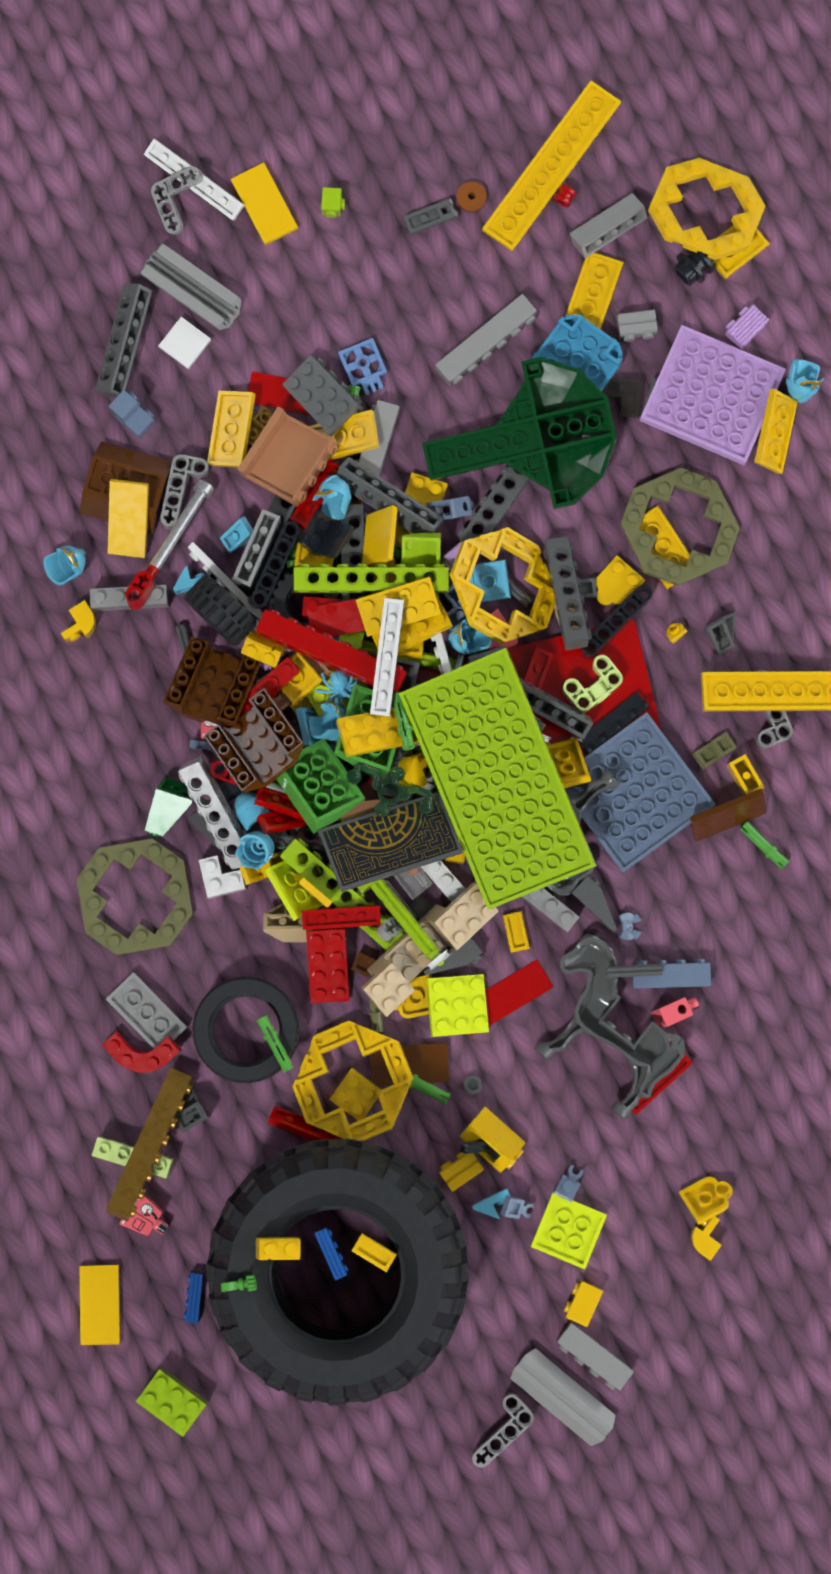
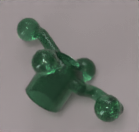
M357 763L346 774V779L350 784L360 782L362 778L360 771L373 775L371 786L377 791L378 800L380 801L376 804L374 810L379 817L387 816L390 812V807L398 805L401 801H408L413 792L426 797L418 805L421 813L429 814L433 811V794L430 790L417 785L407 787L398 782L405 777V771L400 766H395L390 770L391 779L381 776L378 769L365 763ZM394 786L398 789V795L394 799H386L382 795L383 788Z

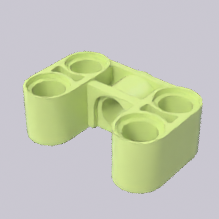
M599 655L593 661L592 667L599 679L589 688L584 689L580 682L573 678L566 680L562 689L566 698L575 709L582 713L589 711L595 705L602 702L622 683L623 677L621 672L605 655ZM603 660L606 662L607 667L599 669L596 662ZM615 675L618 677L619 682L611 684L608 677ZM574 684L577 690L574 693H570L567 691L566 686ZM580 699H586L589 702L588 707H580L578 704Z

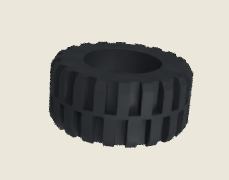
M287 572L281 580L278 579L271 594V599H269L270 610L278 611L286 619L288 617L293 618L288 610V602L291 595L295 593L294 572ZM311 574L308 578L309 582L316 583L319 580V575ZM328 576V581L330 583H335V581H332L330 576ZM319 593L322 598L342 600L341 593ZM299 622L298 624L305 627L306 625H309V622Z
M208 575L202 576L185 594V601L194 611L234 646L239 645L256 627L257 622L254 617L228 591Z

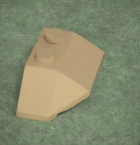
M283 903L264 913L263 931L282 942H307L306 930L302 928V917L293 921Z

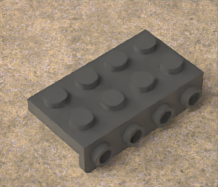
M310 355L282 385L329 435L333 436L358 409L360 411L364 409L361 405L362 400L357 395L353 394L352 396L348 392L350 388L343 381L340 383L337 380L339 376L332 369L328 371L325 368L327 364L320 357L316 359Z

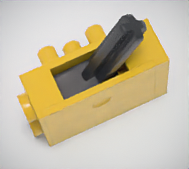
M484 1107L460 1135L465 1141L460 1145V1152L465 1154L479 1153L501 1173L505 1168L509 1170L524 1152L521 1148L526 1142L487 1107Z

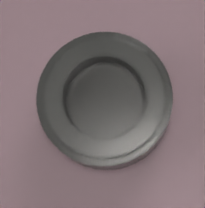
M469 1075L464 1079L463 1087L467 1093L477 1094L482 1089V1080L478 1076Z

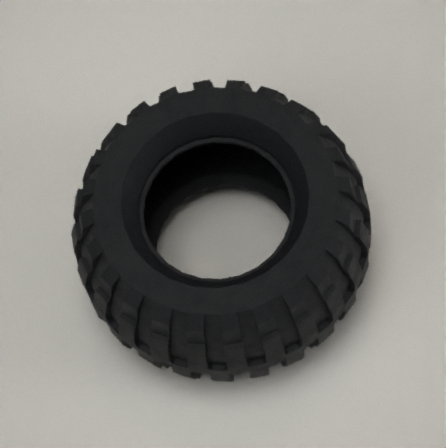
M348 1138L314 1140L282 1151L253 1170L227 1199L216 1226L212 1230L209 1245L210 1251L206 1263V1275L209 1285L208 1300L213 1315L216 1316L220 1328L219 1333L227 1345L232 1347L239 1358L238 1361L250 1372L256 1373L265 1382V1385L279 1392L282 1390L294 1396L296 1400L311 1403L312 1401L327 1403L329 1406L346 1405L349 1402L366 1403L378 1399L386 1393L397 1392L420 1373L426 1372L444 1347L448 1346L455 1327L463 1314L469 1274L466 1242L456 1212L438 1184L425 1174L421 1168L411 1160L382 1145ZM343 1209L357 1212L378 1224L395 1245L401 1268L399 1288L392 1302L383 1313L367 1324L353 1329L341 1330L319 1327L299 1315L283 1295L278 1280V1260L256 1259V1238L285 1237L291 1227L300 1220L323 1210ZM255 1274L257 1282L256 1291L248 1292V1288H245L243 1291H240V1289L226 1292L221 1291V1283L238 1281L239 1278L245 1280L246 1275Z

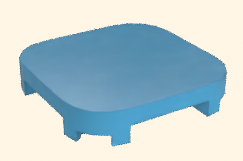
M577 314L562 317L537 353H534L532 359L544 357L570 367L579 368L603 391L620 368L623 361V352L620 344L615 339L590 323L583 316Z

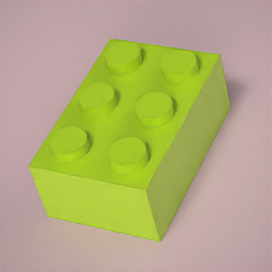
M163 1367L158 1370L136 1400L138 1404L182 1437L208 1403L207 1400Z

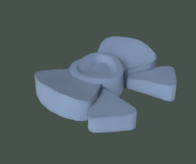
M631 913L620 914L619 919L622 931L619 934V938L622 940L638 939L641 932L632 930V923L640 922V917L637 914L633 915Z

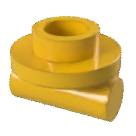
M674 623L668 627L666 635L669 641L674 644L688 631L681 623Z

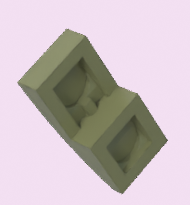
M725 732L695 751L692 755L701 769L704 770L737 747L728 733Z

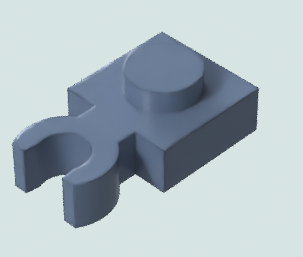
M190 740L189 747L191 749L215 753L208 742Z
M573 1165L569 1167L567 1176H562L554 1194L569 1202H572L580 1186V1183L576 1181L583 1174V1170H580L578 1175L573 1174Z
M506 1196L500 1214L504 1217L519 1219L520 1215L530 1218L531 1215L526 1210L529 1207L533 1208L534 1205L521 1198Z

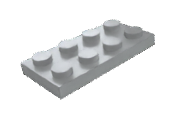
M135 972L106 998L154 1049L166 1037L170 1036L175 1040L188 1028Z

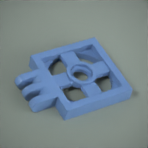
M373 338L338 352L351 385H362L366 395L370 394L367 388L369 386L373 393L376 392L374 385L376 383L380 390L383 389L379 377L387 374V370ZM361 348H368L374 354L369 356L363 355ZM354 351L355 361L347 364L346 361L349 354ZM361 359L366 360L365 366L359 365ZM378 361L379 367L377 372L371 374L370 364ZM356 369L362 370L364 378L358 379L352 376L351 371Z

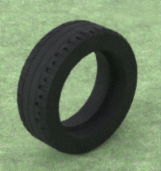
M237 977L218 984L204 996L194 1016L193 1040L199 1057L213 1073L232 1082L254 1083L274 1076L282 1070L273 1051L265 1058L253 1063H239L226 1057L220 1051L214 1039L213 1027L218 1012L225 1004L240 997H254L264 1001L277 1016L279 1039L290 1060L298 1045L300 1034L299 1018L289 997L274 984L255 977ZM276 1045V1048L284 1061V1058Z

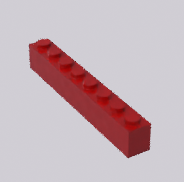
M265 609L256 628V635L374 686L377 656L374 658L369 655V652L360 648L356 650L348 642H338L330 634L323 633L322 635L316 632V629L312 626L306 625L304 627L291 617L286 619L278 611L272 609L268 611ZM397 664L393 694L400 691L407 673L402 666Z

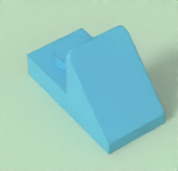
M244 516L235 522L220 537V540L228 552L232 553L248 543L253 528Z
M186 565L173 588L175 594L188 592L205 573L197 574L194 576V579H191Z
M506 1188L473 1204L472 1207L478 1212L500 1219L494 1204L502 1205L505 1197L510 1196Z

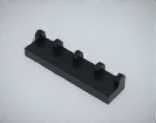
M636 692L593 726L584 739L578 738V742L588 754L592 753L649 708V704Z

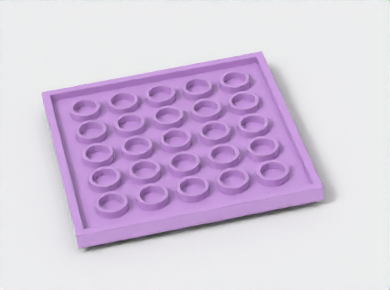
M681 325L639 421L745 466L763 424L770 389H778L786 369Z

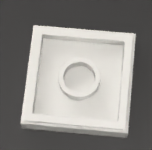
M180 317L158 347L189 370L211 342V338Z

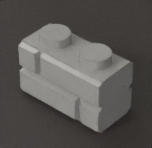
M655 309L620 313L616 316L619 340L624 339V342H631L638 337L648 340L657 335L658 328Z

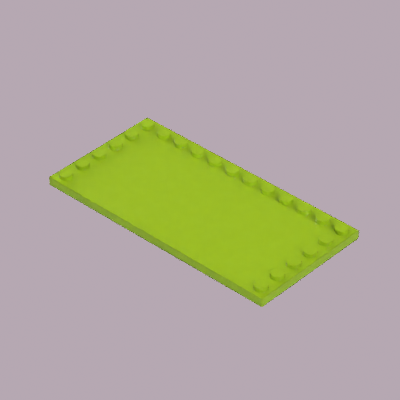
M507 648L399 693L488 910L597 866Z

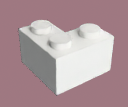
M219 856L199 860L207 898L211 899L247 890L241 870L223 874Z

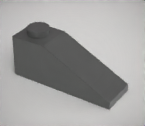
M587 876L571 894L614 933L617 928L603 891L599 887L601 883L593 876L591 878Z
M470 938L458 950L451 948L447 952L451 955L444 960L442 966H437L432 971H430L429 967L424 971V974L430 975L467 966L470 963L475 965L482 959L480 955L483 952Z

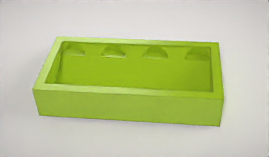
M441 533L402 535V564H405L406 567L414 568L415 564H425L426 568H433L434 564L441 563ZM407 574L404 579L409 583L415 581L416 577L413 574ZM426 574L424 578L430 576L432 582L435 580L433 574Z

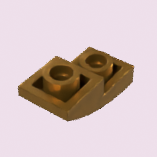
M265 406L252 419L248 440L250 447L253 446L273 415V412Z

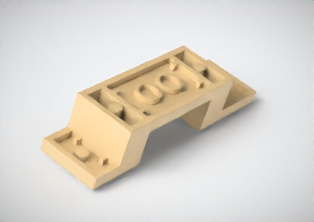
M473 882L446 908L436 904L418 923L436 946L439 947V952L442 953L448 946L458 950L499 911L496 907L490 910L487 909L477 883ZM407 932L367 969L372 978L361 987L386 1017L415 991L409 983L432 962L431 959L425 958L426 956Z

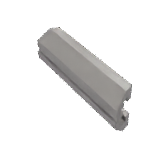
M163 243L152 252L139 272L144 278L218 330L229 328L240 314L242 300L239 296Z
M536 1348L527 1353L514 1368L510 1379L590 1446L601 1443L613 1429L616 1415Z

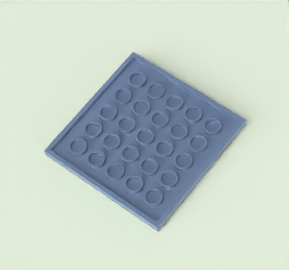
M647 712L584 758L591 779H600L608 771L621 782L616 789H606L597 794L585 807L581 818L622 873L691 823V816L711 809L716 805ZM587 783L565 788L568 797L573 798L579 795L585 789Z

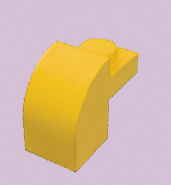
M84 600L69 610L76 624L61 633L66 642L78 640L81 637V633L86 638H89L95 630V615Z
M422 752L415 753L412 757H402L398 763L397 780L403 794L418 793L428 784L423 772L428 763Z
M280 852L273 854L272 858L260 869L255 870L240 866L245 884L248 885L268 878L265 870L284 861L278 856Z
M716 1216L702 1223L701 1226L703 1227L701 1230L694 1225L691 1231L693 1247L710 1261L721 1247L720 1243L709 1236L720 1221Z

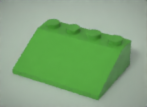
M354 684L344 717L369 713L373 690ZM393 700L391 703V708H394ZM339 734L334 754L360 770L384 779L390 772L396 748L346 757Z
M325 739L303 748L297 763L277 778V781L313 834L318 832L319 829L330 826L365 800L364 795Z

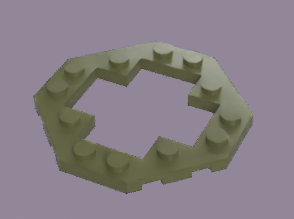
M683 468L633 488L620 523V527L628 539L634 556L636 555L642 572L676 586L683 585L692 579L727 565L740 530L717 481ZM674 487L709 500L703 517L720 524L710 555L707 556L692 550L686 567L650 554L657 536L639 530L649 499L653 498L668 504Z
M154 839L98 848L77 878L85 933L116 955L171 946L193 915L184 860ZM141 855H143L172 875L162 893L177 902V904L155 934L141 924H138L127 939L98 918L108 901L93 890L115 860L131 870Z

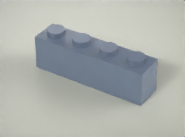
M696 959L694 963H686V960H674L675 964H667V960L655 961V964L663 966V974L632 977V989L711 986L710 963H705V959ZM636 961V965H654L648 964L647 961Z

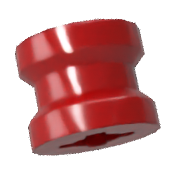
M561 184L558 194H555L553 199L559 205L569 208L571 199L575 198L576 192L572 188Z

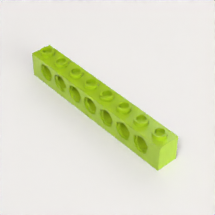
M299 564L298 567H294V592L377 593L406 584L407 582L404 578L407 574L415 575V581L424 578L426 574H433L435 580L432 582L435 593H449V568H445L444 564H434L433 568H426L425 564H415L414 568H408L405 564H395V567H387L386 564H376L375 567H368L367 564H357L356 567H348V564H337V567H329V564H318V567H310L309 564ZM313 573L319 575V580L316 583H311L308 580L309 576ZM332 573L338 575V580L335 583L328 581V576ZM352 573L358 576L357 581L349 583L347 576ZM390 573L396 576V581L393 583H388L385 580V577ZM368 574H375L377 580L374 583L367 582L366 577Z
M293 838L278 854L295 871L331 900L336 907H351L358 904H363L364 906L375 905L373 902L370 904L364 900L366 896L358 889L356 891L353 889L346 890L350 893V899L346 902L342 901L341 894L343 892L339 889L331 865L329 863L327 866L321 862L323 858L317 852L313 851L311 853L307 850L308 845L301 838L298 840ZM305 853L307 861L301 864L297 860L298 855ZM315 866H320L322 869L319 876H313L312 869ZM332 878L335 879L336 886L328 889L326 886L327 881ZM380 914L381 924L390 918L387 914L384 917ZM380 925L375 927L359 926L386 951L406 933L404 931L393 939L384 941L377 934V928Z

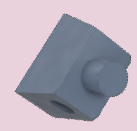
M466 496L428 502L426 506L446 520L471 515L474 503ZM444 506H449L450 511L448 513L443 512Z

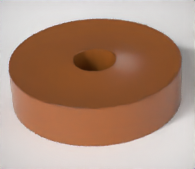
M473 181L466 182L457 191V204L463 211L475 213L484 207L487 195L481 184ZM474 195L475 198L471 200L468 198V196Z

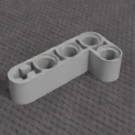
M177 455L173 458L161 512V522L166 529L171 530L182 513L189 477L203 479L208 476L209 467L204 459L187 455ZM185 461L186 466L184 468H177L178 462ZM198 465L205 466L203 472H196L195 468ZM180 479L183 481L181 486H173L175 480ZM171 498L179 499L176 505H170L169 501ZM170 511H172L174 521H170V524H168L166 519L170 518Z
M758 670L757 672H767V671H766V670ZM763 711L770 728L763 730L756 737L758 747L767 749L788 740L793 734V728L786 712L779 711L780 719H774L771 716V711ZM783 727L788 731L787 737L780 736L779 728ZM762 735L769 736V744L762 743Z
M508 1392L502 1399L503 1407L510 1417L473 1451L472 1460L477 1467L487 1466L533 1423L532 1411L516 1393ZM513 1397L517 1400L514 1407L506 1405L508 1398ZM523 1412H527L530 1415V1419L526 1422H522L519 1419V1415ZM507 1426L515 1427L516 1430L513 1435H507L504 1432ZM493 1439H498L501 1445L499 1448L494 1449L490 1446V1442ZM487 1446L489 1452L484 1455L485 1460L482 1461L480 1459L477 1461V1454L483 1455L486 1452L484 1447Z

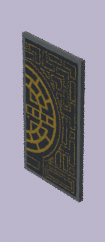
M439 792L318 830L341 892L463 853V848H461Z

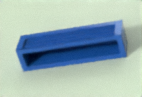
M326 1227L315 1232L334 1279L338 1280L346 1276L348 1268L341 1261L343 1257L341 1253L337 1252L336 1248L338 1246L336 1241H333L331 1238L333 1236L331 1230Z
M191 1272V1275H188L190 1285L187 1287L186 1295H188V1300L186 1299L185 1302L187 1312H184L186 1323H199L204 1273Z

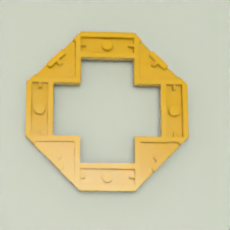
M696 158L666 167L648 212L665 241L670 243L673 241L682 244L685 249L695 253L697 251L708 255V258L717 260L748 250L765 209V204L749 177L702 158ZM706 177L714 191L731 187L745 211L744 213L732 216L731 222L737 232L707 240L700 226L683 231L669 207V204L680 202L683 198L677 185Z
M509 527L473 539L471 538L461 543L450 572V577L469 626L500 644L548 627L556 603L550 582V573L546 563L543 564L539 545ZM501 547L529 563L524 580L539 588L530 616L528 617L520 611L514 610L508 624L479 608L485 591L469 582L479 554L494 561L497 559Z
M346 1021L313 1036L309 1051L304 1057L300 1067L301 1070L292 1087L306 1123L344 1139L365 1141L393 1128L414 1077L399 1041L351 1021ZM356 1040L363 1057L381 1050L394 1085L377 1092L383 1111L349 1125L342 1107L327 1114L324 1113L312 1079L329 1072L322 1054Z

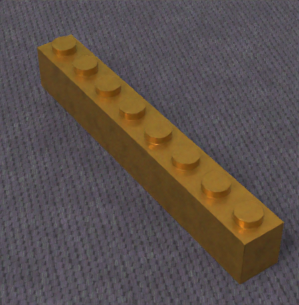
M170 1067L109 1201L106 1213L127 1222L130 1217L134 1218L138 1209L135 1205L138 1199L142 1200L146 1192L144 1185L146 1181H151L154 1171H152L154 1163L158 1165L162 1153L159 1152L162 1146L166 1147L170 1136L167 1134L170 1128L174 1129L178 1118H175L178 1111L182 1112L186 1101L183 1099L185 1094H190L194 1085L191 1083L192 1076Z

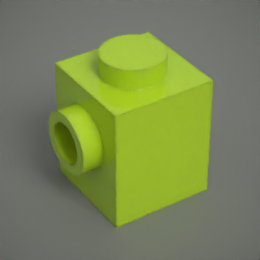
M323 187L322 215H325L327 218L341 216V210H345V199L342 198V189Z

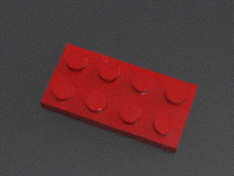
M345 927L306 930L311 1003L349 1001Z

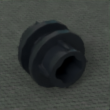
M686 249L687 255L679 253L676 256L678 263L673 269L685 284L691 286L696 281L703 283L705 281L703 273L712 274L715 271L713 264L716 260L708 258L707 254L699 251L695 253Z

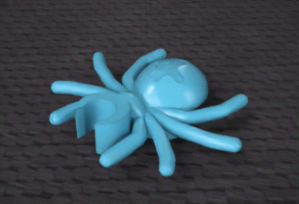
M335 670L330 676V685L324 673H321L323 682L332 690L316 689L315 691L322 694L334 693L325 704L330 703L335 697V705L339 706L340 701L341 705L344 706L343 698H350L353 685L361 681L357 680L352 683L353 677L350 676L349 680L347 674Z

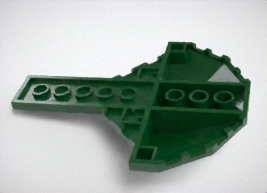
M537 357L521 361L525 381L496 426L422 443L430 481L506 464L549 490L555 510L575 505L604 477L617 437L608 397L579 368L570 367L544 357Z

